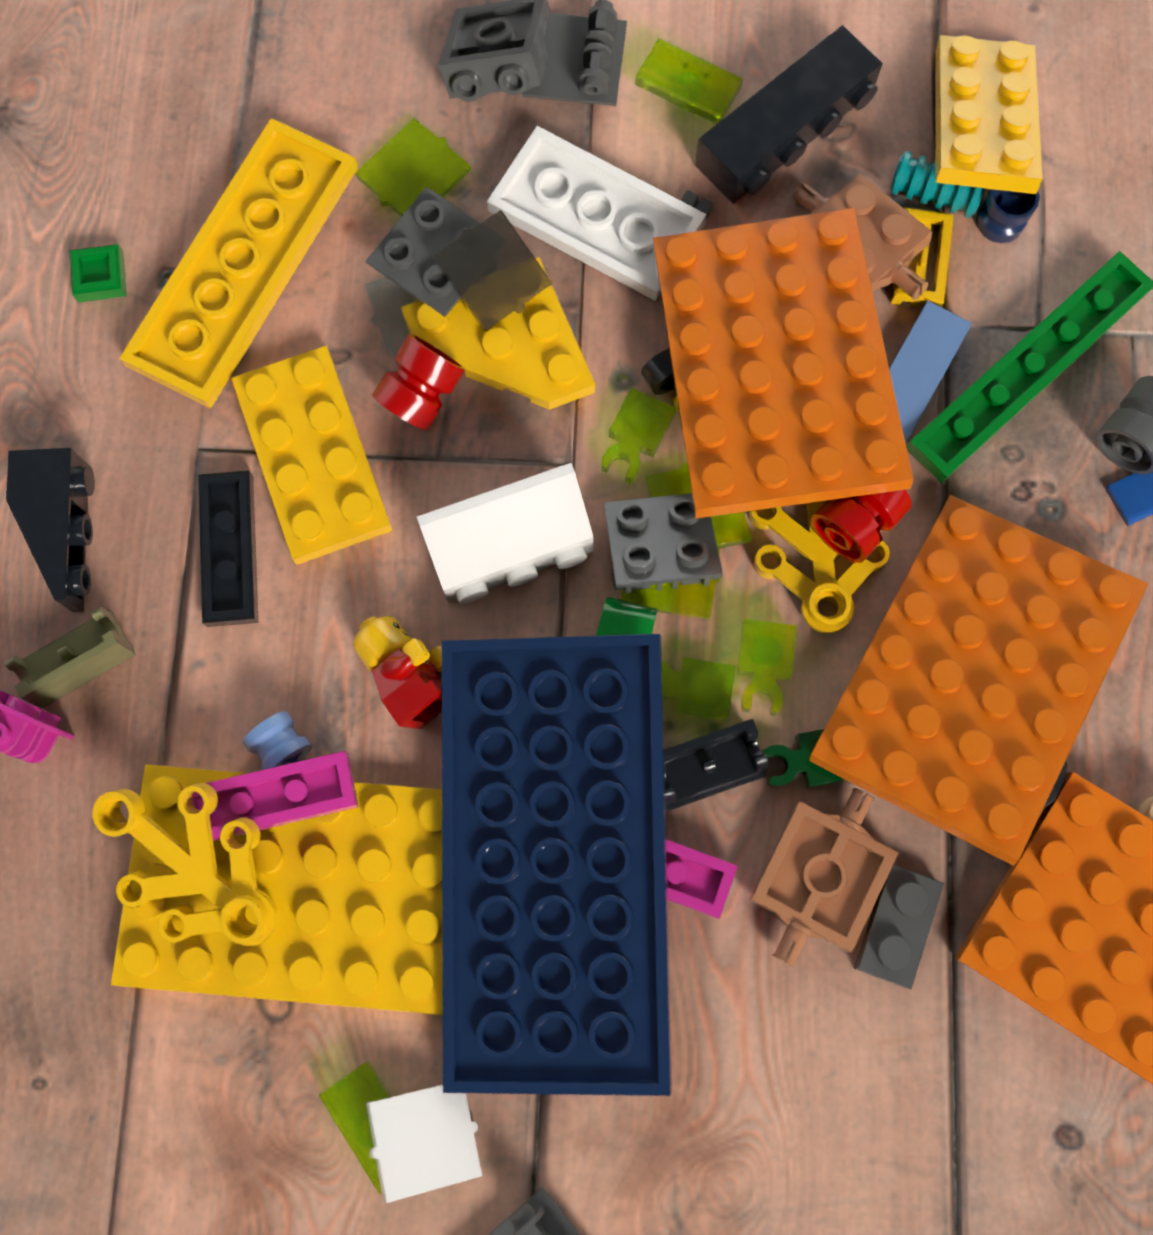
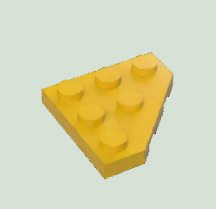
M540 257L475 280L446 317L420 300L401 307L402 316L409 333L422 338L460 363L466 369V377L500 391H503L505 388L530 398V403L548 410L595 393L596 384Z

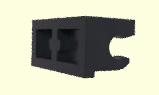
M753 718L664 749L666 812L767 777L768 759L765 754H761L757 743L758 730Z

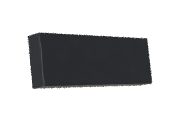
M249 470L199 474L202 623L206 627L259 623L253 475Z

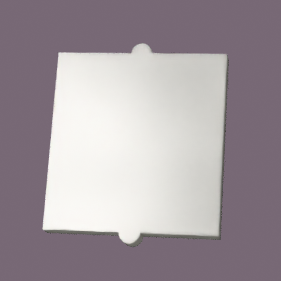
M442 1084L366 1103L374 1146L370 1149L369 1156L372 1159H376L384 1203L482 1176L474 1133L478 1130V1125L476 1122L471 1121L466 1093H443Z

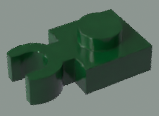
M824 729L797 734L795 740L798 750L792 751L784 745H772L761 752L762 755L765 754L767 756V759L777 757L785 764L783 775L767 779L769 787H783L799 774L804 775L806 789L847 781L809 761L811 753Z

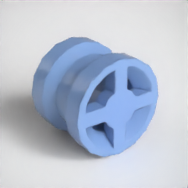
M287 711L279 712L254 727L243 739V744L251 753H257L261 758L262 770L299 762L307 756L313 747L305 736H298L294 731V720Z

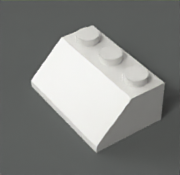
M572 463L417 516L448 603L456 600L460 604L478 601L489 594V588L506 582L511 587L523 585L534 580L538 576L537 571L557 565L558 569L576 566L587 559L586 554L593 552L594 537Z

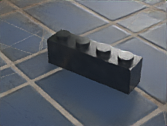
M840 26L698 138L695 166L732 204H735L747 193L750 196L755 195L768 183L771 174L783 164L786 167L793 165L803 155L809 143L818 136L822 139L829 136L838 127L844 115L853 108L861 110L873 99L878 90L876 82L883 63L846 27Z

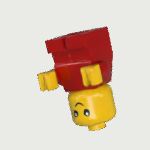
M370 617L359 626L360 631L353 640L354 651L366 668L373 673L380 699L398 726L421 730L442 712V683L438 680V674L442 672V647L436 646L429 652L420 639H411L394 617Z

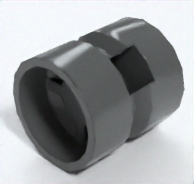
M1153 376L1141 377L1121 401L1120 409H1116L1096 434V444L1108 460L1122 469L1141 475L1153 472Z

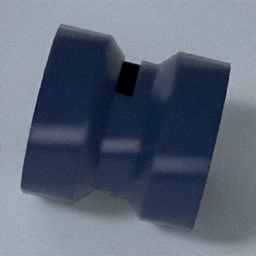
M990 189L986 200L981 205L977 214L976 222L979 231L992 242L1008 243L1017 239L1039 205V191L1037 194Z

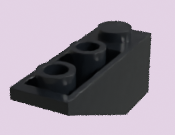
M72 448L8 451L6 501L54 600L72 612H84V596L88 595L91 590V574L88 566L85 564L86 545H90L93 539L92 521L87 514L88 496H92L95 489L93 470Z

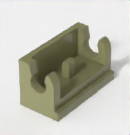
M99 607L91 612L93 619L23 659L14 656L5 661V667L15 672L21 681L14 685L19 697L41 708H45L136 655L113 612Z

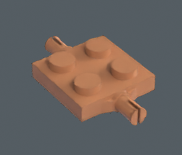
M861 173L837 194L828 198H824L808 182L802 183V188L799 186L795 190L793 200L800 203L811 214L854 208L872 292L895 283L911 296L913 300L919 298V295L921 296L926 291L929 285L928 282L909 268V264L919 252L930 244L932 231Z
M852 789L851 796L841 816L824 814L801 801L797 802L749 899L753 903L774 913L787 926L772 956L779 960H784V963L790 966H795V962L807 937L823 939L846 952L852 953L899 852L874 840L861 827L866 813L875 799L869 793L863 795V790Z

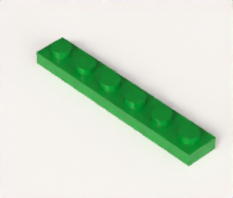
M1121 251L1116 253L908 443L906 446L907 450L940 483H943L1146 297L1153 289V280Z

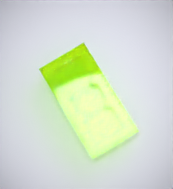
M658 38L636 74L635 85L717 124L724 119L740 92L743 78Z
M368 1060L318 1096L380 1195L382 1191L376 1159H372L369 1156V1151L374 1146L366 1103L392 1096Z

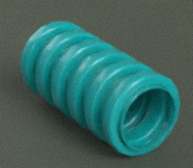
M907 150L904 155L901 154L890 188H892L891 194L897 195L898 191L906 193V199L911 200L914 195L920 197V203L926 204L929 200L935 202V208L941 209L942 205L950 207V213L955 214L957 210L964 211L963 216L966 218H971L972 214L975 215L985 188L936 183V160L931 164L926 162L927 157L920 155L919 159L912 158V152Z

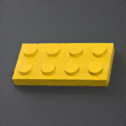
M940 35L935 50L936 183L1037 194L1043 180L1035 45L1023 44L1018 41L1001 42L976 39L967 35L958 37Z
M327 345L231 378L290 555L296 565L393 531Z

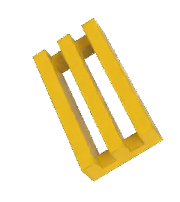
M905 207L907 212L931 230L932 224L940 225L932 291L926 290L921 296L919 295L918 299L913 300L911 296L893 283L891 304L901 305L902 301L911 302L910 307L920 308L922 304L930 301L942 307L945 297L954 214ZM929 245L916 255L914 272L924 281Z

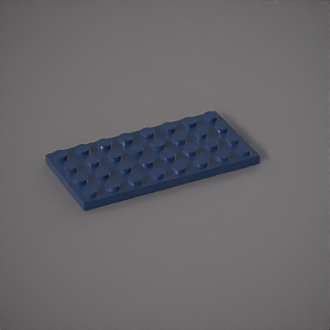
M660 634L442 641L443 1093L671 1096L672 1060L662 640Z

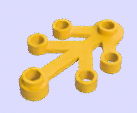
M825 501L805 503L808 531L787 515L781 507L771 508L774 512V517L768 520L760 518L756 510L749 511L750 522L756 528L761 530L771 529L812 563L813 581L786 561L787 558L783 549L773 544L765 545L758 550L753 562L756 573L765 579L775 578L801 599L803 619L813 630L830 634L845 628L854 614L852 594L871 573L881 570L890 558L888 545L882 540L875 548L881 555L880 562L872 563L867 559L862 563L854 562L836 581L834 559L838 554L821 540L811 525V517ZM771 554L778 559L779 566L775 569H768L763 566L761 557ZM821 601L831 602L835 607V615L830 617L822 615L818 610V603Z
M198 783L185 787L178 796V808L182 815L185 816L189 850L145 814V804L136 792L130 789H118L104 793L96 800L92 816L95 826L101 833L110 837L129 833L176 872L152 876L146 871L139 870L123 876L117 883L116 894L124 906L135 908L154 899L203 894L219 908L195 912L188 906L179 905L165 911L158 921V930L164 940L170 943H178L192 935L223 932L228 939L237 944L255 946L264 942L273 934L278 921L277 908L271 897L257 887L252 849L257 846L260 840L259 827L249 818H239L228 822L221 830V844L230 855L233 885L231 886L218 875L210 814L217 807L218 797L216 791L210 785ZM194 792L199 793L203 798L204 805L201 811L193 806L192 795ZM122 802L128 808V820L121 815L120 806ZM236 827H240L245 831L247 836L245 845H240L235 840L234 830ZM133 880L138 882L142 888L140 898L136 897L131 890ZM247 906L251 907L257 915L258 922L256 925L250 923L246 918L245 910ZM174 915L180 917L184 923L182 933L178 932L173 926L172 920Z

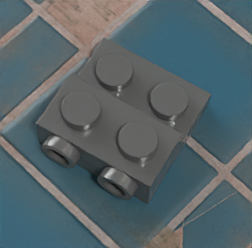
M508 0L455 10L438 63L450 99L459 98L470 102L488 93L501 91L510 95H519L533 87L542 85L548 61V53L544 43V36L550 16L547 0Z

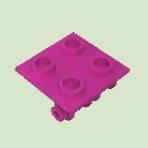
M0 690V753L16 759H22L28 763H39L47 758L59 735L73 740L75 735L57 728L62 720L61 717Z

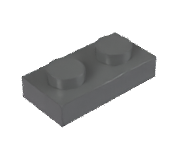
M893 864L875 902L854 969L911 990L944 883Z

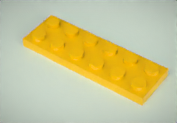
M270 118L119 357L125 367L211 409L357 171L356 158Z

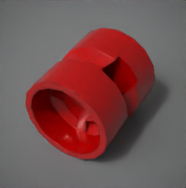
M409 333L394 357L399 367L398 370L389 371L383 375L372 393V397L404 421L428 431L442 407L438 397L439 394H451L466 369L437 347Z
M906 490L826 500L811 517V525L821 540L838 555L851 562L862 563L883 540L880 531L889 532L912 508V501Z

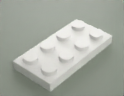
M536 126L487 200L488 212L656 302L661 293L653 238L701 231L705 225L707 215L539 126Z

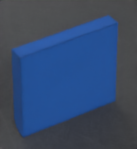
M1153 472L1144 475L1134 473L1105 488L1127 527L1153 515Z

